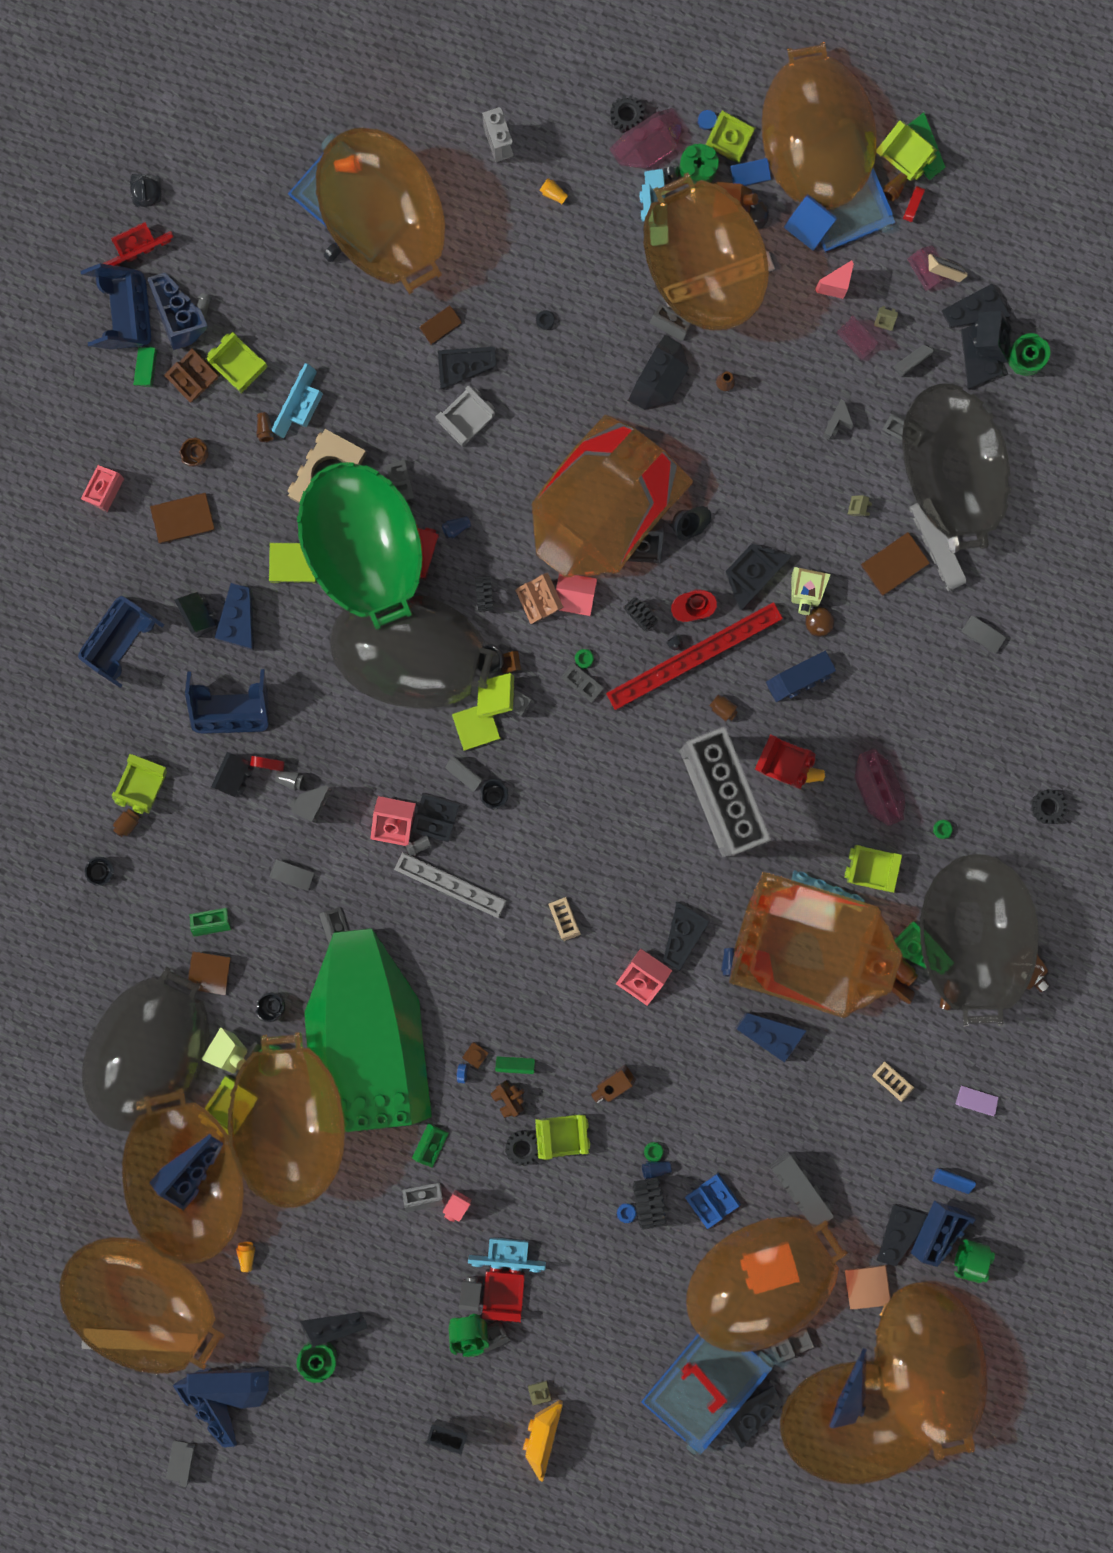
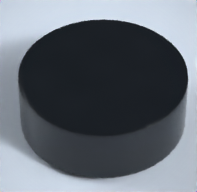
M337 243L331 244L324 252V258L329 262H333L341 253L342 247Z
M548 310L540 311L536 316L537 326L542 330H549L553 327L555 323L553 313Z

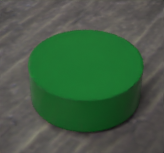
M581 649L576 653L575 663L578 667L588 668L593 664L594 656L591 651Z
M939 820L933 826V833L939 839H946L953 832V827L947 820Z
M650 1142L644 1148V1155L649 1161H659L663 1156V1148L657 1142Z

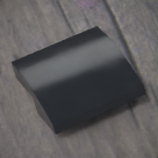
M423 793L412 832L449 842L460 803Z

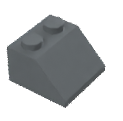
M325 785L299 794L298 798L294 797L290 805L293 808L291 812L316 823L332 788Z

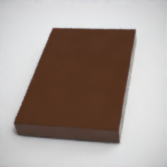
M206 493L150 506L159 544L215 530Z
M907 532L862 563L861 567L883 596L930 562Z

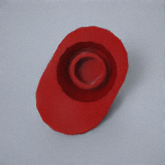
M695 589L679 595L671 605V612L677 620L682 622L702 619L714 613L717 601L711 592Z

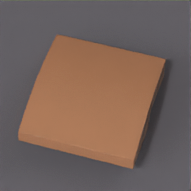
M548 573L542 574L533 581L527 582L516 589L530 624L538 622L563 608Z
M886 1265L845 1270L850 1309L891 1305Z

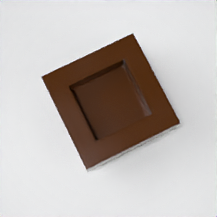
M518 651L504 653L502 673L521 670Z
M472 1042L462 1058L478 1069L489 1052Z

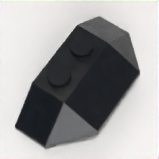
M664 335L638 378L628 399L629 402L646 410L671 401L689 369L682 345L679 342Z

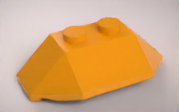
M560 1400L535 1414L534 1419H530L528 1431H531L529 1439L525 1438L523 1450H526L525 1457L539 1481H544L563 1406V1401Z

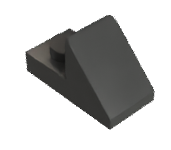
M842 399L839 401L823 434V437L830 439L831 435L836 436L840 428L837 423L849 429L853 427L845 401Z

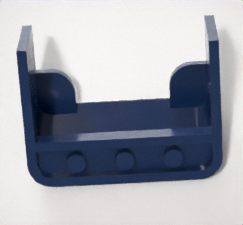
M102 263L82 270L81 275L96 277L98 289L102 293L109 294L113 330L105 331L101 338L88 342V346L104 349H121L149 344L151 341V328L144 274L136 269Z
M119 596L81 648L78 658L95 672L121 688L122 684L116 679L122 673V666L118 662L140 631L146 633L153 629L155 623L162 628L164 624L125 597Z
M265 669L260 671V683L250 685L248 694L211 695L208 687L194 685L192 673L187 671L185 697L193 731L196 733L261 732L268 728V688Z

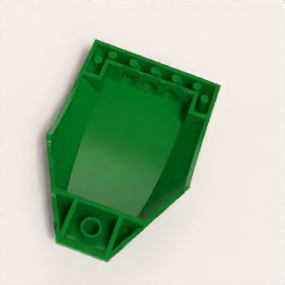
M372 928L333 933L304 1012L316 1128L320 1131L343 1133L406 1126L432 1117L419 998Z

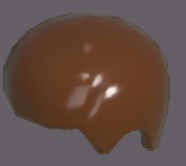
M196 437L187 439L179 451L182 463L191 467L201 466L206 462L209 455L206 443ZM191 451H192L194 454H196L198 457H194V456L192 455Z
M819 606L812 608L810 614L806 615L805 625L811 635L822 637L832 631L834 618L827 608Z

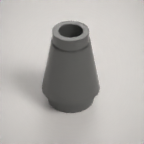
M278 771L275 782L297 791L303 789L305 776L299 772Z

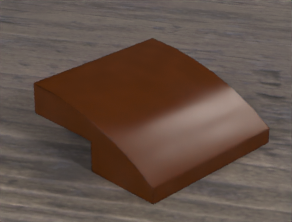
M192 348L180 362H176L164 375L190 403L220 377L195 348Z
M192 951L188 989L226 995L231 957Z

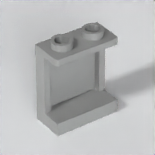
M501 108L483 112L484 130L495 162L514 157L510 146L512 139Z
M469 386L443 413L440 412L435 417L436 421L462 447L495 416L493 405L489 401L484 402L480 398L482 396L475 387L471 389Z

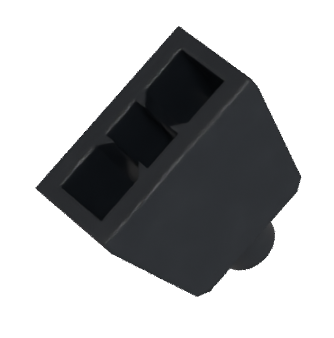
M437 1419L431 1425L426 1444L462 1455L467 1433L462 1426Z

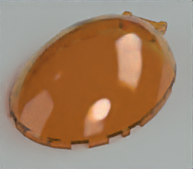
M821 42L817 46L794 50L787 48L789 63L784 65L772 80L763 105L762 141L765 157L768 158L769 169H771L777 184H780L785 193L794 201L802 202L809 195L824 208L833 209L851 201L860 190L862 191L869 180L877 150V135L873 112L868 97L858 79L842 63L827 56L825 42ZM821 53V55L808 56L794 60V57Z
M354 128L336 136L324 149L320 162L317 165L315 178L316 196L323 221L342 252L362 271L380 281L390 284L402 281L409 295L413 293L414 289L437 276L439 278L442 276L435 261L441 257L445 241L444 213L434 183L419 158L402 141L378 129ZM428 266H432L433 269L410 283L407 281L408 278Z
M689 173L661 188H654L653 190L658 201L651 203L645 216L643 244L651 276L666 303L681 318L702 329L712 331L728 330L749 320L764 300L769 276L765 246L757 226L749 213L726 189L716 183L712 184L704 180L694 184ZM688 184L689 187L663 199L662 195Z
M301 1032L286 1036L268 1037L267 1035H262V1051L253 1052L246 1062L242 1064L236 1076L234 1087L231 1090L230 1107L228 1108L229 1144L240 1176L242 1175L248 1187L257 1197L259 1196L269 1204L278 1207L295 1208L316 1200L334 1180L344 1152V1113L341 1098L330 1071L312 1050L303 1048ZM295 1043L296 1048L269 1050V1045Z
M183 1088L178 1089V1092L149 1098V1096L144 1097L147 1113L139 1115L131 1127L122 1159L123 1190L129 1215L141 1238L163 1258L165 1257L176 1263L183 1264L204 1262L220 1253L227 1243L231 1241L242 1216L243 1178L234 1147L226 1131L206 1109L195 1102L186 1103ZM178 1099L181 1102L180 1105L154 1111L151 1109L153 1105ZM211 1134L220 1140L223 1146L214 1163L209 1165L206 1171L207 1177L201 1181L197 1196L183 1211L160 1197L149 1182L165 1165Z
M795 1217L763 1219L731 1233L710 1249L697 1265L690 1279L686 1297L688 1317L693 1328L701 1338L722 1350L750 1352L781 1342L810 1322L823 1308L835 1286L839 1267L835 1262L848 1254L846 1249H842L827 1226L829 1224L827 1220L812 1228L808 1220ZM820 1230L836 1252L832 1257L816 1234Z
M118 1237L99 1239L84 1245L76 1251L66 1263L61 1274L59 1285L60 1302L71 1328L92 1350L123 1367L138 1372L166 1374L185 1370L191 1362L204 1370L207 1366L205 1363L219 1340L225 1336V1334L212 1327L215 1322L213 1306L199 1280L173 1256L146 1242ZM211 1332L214 1334L199 1360L194 1357L208 1333Z
M928 1282L911 1283L896 1291L890 1301L885 1303L880 1314L879 1326L875 1332L877 1334L876 1347H874L875 1365L883 1396L887 1399L890 1406L889 1410L896 1417L902 1430L922 1446L932 1445L937 1461L963 1452L973 1453L975 1452L973 1435L981 1422L988 1388L986 1358L979 1332L967 1308L949 1290ZM964 1440V1444L942 1449L943 1443Z
M856 1361L824 1368L807 1377L788 1396L780 1418V1434L783 1445L790 1458L800 1468L812 1476L825 1481L841 1484H865L891 1478L894 1475L909 1470L918 1462L920 1463L930 1453V1450L938 1440L936 1431L950 1429L949 1423L946 1422L942 1398L943 1388L929 1390L928 1381L904 1366L889 1362L866 1361V1398L863 1404L866 1406L863 1416H858L854 1424L831 1428L829 1425L837 1400ZM931 1395L935 1397L939 1422L937 1425L934 1424Z

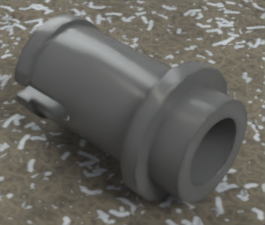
M201 293L197 297L199 299L197 307L202 311L204 319H206L209 304L212 303V296Z
M427 836L413 843L408 842V845H406L410 856H416V853L431 848Z

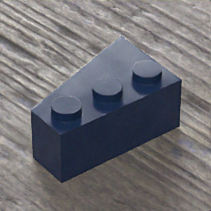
M231 583L215 639L254 650L252 590Z
M825 650L779 673L768 680L766 684L774 700L778 702L788 696L791 699L799 695V690L803 688L806 691L816 686L815 682L819 680L821 683L832 678L830 674L835 672L836 669Z
M747 1012L735 1027V1029L784 1063L806 1032L804 1029Z
M934 1201L911 1254L922 1263L938 1267L953 1249L951 1247L958 1237L962 1238L964 1235L963 1231L970 1223L973 1224L976 1219L965 1210Z

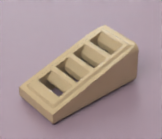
M567 897L549 903L561 939L566 941L581 935ZM563 905L566 906L565 909L559 910L557 912L555 911V908ZM568 912V916L558 919L559 915ZM571 919L572 923L561 926L560 923ZM574 927V930L569 931L567 933L563 932L566 929Z
M885 1061L872 1075L901 1102L914 1090V1087ZM888 1069L889 1072L881 1079L879 1076ZM892 1074H894L895 1077L892 1079V1081L889 1084H886L885 1082L887 1081V1079ZM899 1079L901 1081L900 1084L893 1090L891 1087ZM905 1084L907 1088L899 1095L897 1092Z

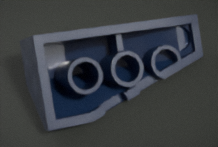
M165 272L148 277L149 286L173 350L192 345L208 328L202 311L195 307L190 298L180 291L178 285Z
M209 1134L165 1165L149 1182L160 1197L184 1211L199 1192L198 1187L201 1181L206 1179V1171L209 1165L214 1163L223 1143Z
M865 1348L862 1349L837 1400L829 1425L831 1428L854 1424L858 1416L862 1417L865 1412L866 1406L863 1405L866 1398L867 1349Z
M261 1367L187 1373L186 1393L238 1408L260 1407L268 1392L269 1371Z
M200 1369L196 1372L212 1371V1369ZM187 1377L173 1385L186 1406L191 1403L198 1411L195 1414L197 1419H202L209 1424L207 1430L223 1448L235 1447L237 1445L226 1404L187 1394Z

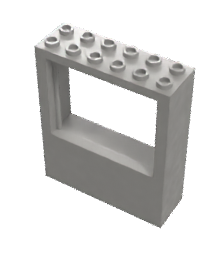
M723 727L687 741L679 751L721 856H730L769 841V835L726 728Z

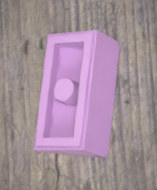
M961 1086L956 1105L995 1116L998 1097Z

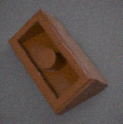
M449 305L419 328L430 345H432L459 326L461 321Z
M885 969L877 978L878 981L906 1004H910L915 992L907 985L902 984Z

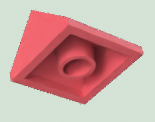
M851 260L819 280L815 289L816 292L844 299L849 287L854 265L853 261Z
M98 465L81 499L108 512L124 477L118 472Z
M560 572L556 592L563 608L559 611L590 616L597 579Z

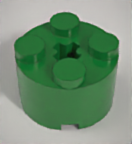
M694 144L686 148L681 156L679 172L682 179L688 185L697 188L704 187L715 178L718 168V157L715 150L705 144ZM697 163L701 165V168H697Z
M1028 333L1022 335L1009 349L1008 362L1010 367L1016 374L1022 376L1037 374L1050 358L1049 344L1037 334Z
M964 1239L963 1242L965 1244L959 1245L954 1266H958L957 1271H954L955 1276L975 1283L987 1282L989 1279L988 1270L990 1264L994 1261L995 1253L991 1252L989 1245Z
M479 1314L450 1319L448 1331L452 1354L463 1353V1357H474L484 1353L485 1348H489L487 1323L480 1318Z
M307 1342L299 1352L296 1362L297 1369L303 1378L312 1383H319L329 1378L334 1372L338 1361L336 1349L330 1342L313 1348L310 1342ZM315 1357L319 1358V1364H316Z

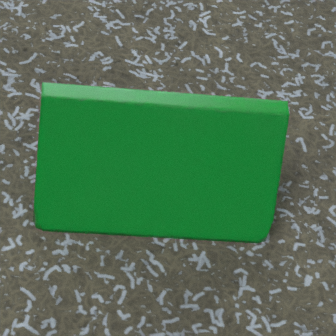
M138 348L133 385L153 388L157 357L156 348Z
M227 908L189 914L190 929L193 937L231 930Z
M497 1056L495 1071L534 1074L535 1059Z
M428 1123L412 1159L433 1168L449 1133Z

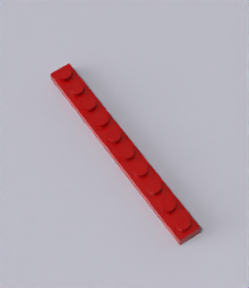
M773 602L607 692L606 695L614 710H617L781 621L783 618Z

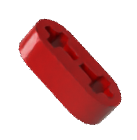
M915 187L903 220L912 222L925 191L924 188Z
M251 756L250 766L283 771L285 764L284 761Z

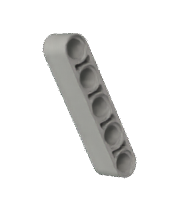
M925 499L910 506V513L912 512L915 517L913 519L916 526L923 534L921 536L926 547H929L931 551L930 555L934 564H937L939 568L938 572L942 581H945L947 585L946 589L950 591L965 584L966 578L929 500Z

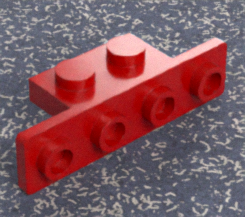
M143 222L111 238L119 256L103 264L120 266L119 263L125 260L127 262L133 261L137 258V254L142 252L147 254L153 251L154 246L161 244V246L171 242V238L174 236L169 231L154 239L146 222Z

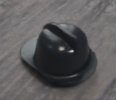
M131 175V198L136 207H149L161 201L162 194L159 176Z
M704 506L691 510H680L674 515L673 520L669 522V526L673 528L680 540L685 541L701 534L710 524L712 515L710 510Z

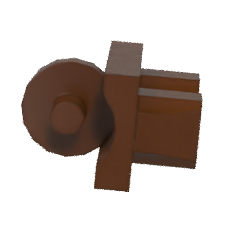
M507 1080L500 1083L491 1093L495 1102L501 1099L504 1100L506 1105L500 1108L504 1118L509 1116L515 1117L524 1110L521 1105L524 1102L521 1097L525 1092L524 1089L518 1091L515 1085L510 1087Z

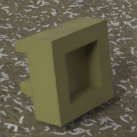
M882 306V308H879L874 326L892 331L898 312H895V309H892V311L887 310L885 306Z
M864 495L852 496L848 515L869 516L870 513L866 512L867 506H872L869 497Z
M547 1380L528 1385L532 1405L551 1401Z

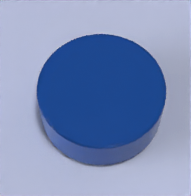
M711 110L702 111L698 117V125L703 130L713 129L717 121L716 114Z
M467 1064L458 1065V1083H466Z
M623 1203L617 1209V1217L623 1223H630L636 1217V1209L630 1203Z

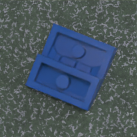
M807 195L784 228L813 251L835 223L837 217L811 196Z
M719 1173L685 1196V1199L707 1229L740 1206L739 1201Z

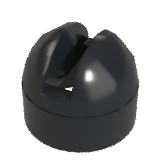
M679 166L664 168L665 178L669 181H672V179L676 180L679 176Z
M679 634L666 642L669 648L674 651L679 650L683 646V641Z

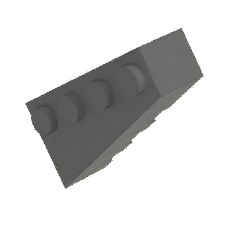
M786 1152L768 1166L816 1231L834 1218L831 1213L834 1210L828 1201L825 1203L822 1201L820 1196L823 1194L816 1185L813 1187L810 1184L809 1180L811 1177L806 1170L801 1171L798 1167L800 1162L796 1156Z

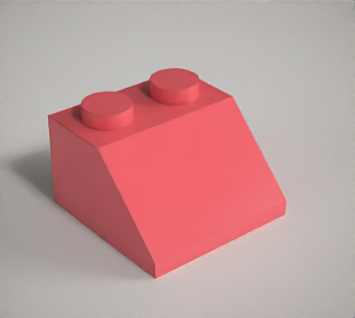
M378 796L373 813L371 839L403 846L408 845L416 803Z
M640 948L616 985L648 1006L664 985L672 970Z

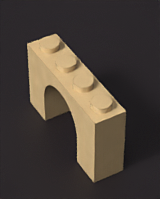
M326 429L323 433L320 432L315 442L317 444L314 450L310 449L306 459L308 461L305 466L302 465L298 470V479L295 483L292 482L288 489L289 498L298 503L300 502L303 491L306 490L311 482L310 480L313 478L315 468L321 462L328 459H336L341 462H354L361 465L367 454L366 451Z

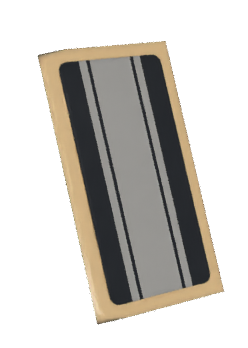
M932 254L928 255L930 272L957 282L967 277V273L961 265Z

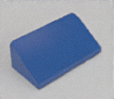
M768 158L730 167L732 182L746 186L771 180Z
M936 1168L932 1179L933 1182L969 1194L976 1185L973 1180Z

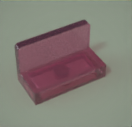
M932 245L919 249L907 258L926 291L932 289L940 282L949 279L929 271L928 255L938 256Z
M851 316L848 322L836 332L861 360L878 345V342L854 316Z

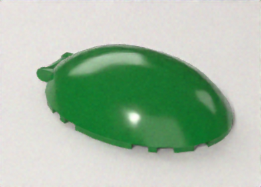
M342 462L324 468L310 480L311 482L308 487L303 491L297 516L300 546L313 576L324 592L336 604L357 616H370L376 630L380 629V626L406 615L407 617L412 616L407 601L414 596L419 584L422 569V549L417 526L406 500L389 479L367 465L362 466L354 462ZM400 605L404 607L381 618H376L377 614L389 611Z

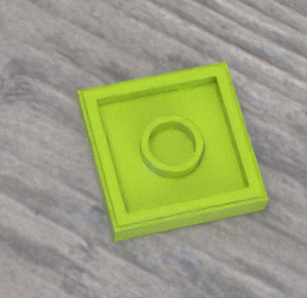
M721 111L705 145L712 147L715 152L739 163L755 128Z
M509 673L478 681V717L484 718L513 710V674Z
M477 706L452 714L464 751L500 739L493 716L478 717Z

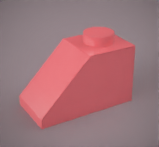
M454 1190L443 1209L444 1217L452 1222H455V1220L460 1222L471 1203V1199Z

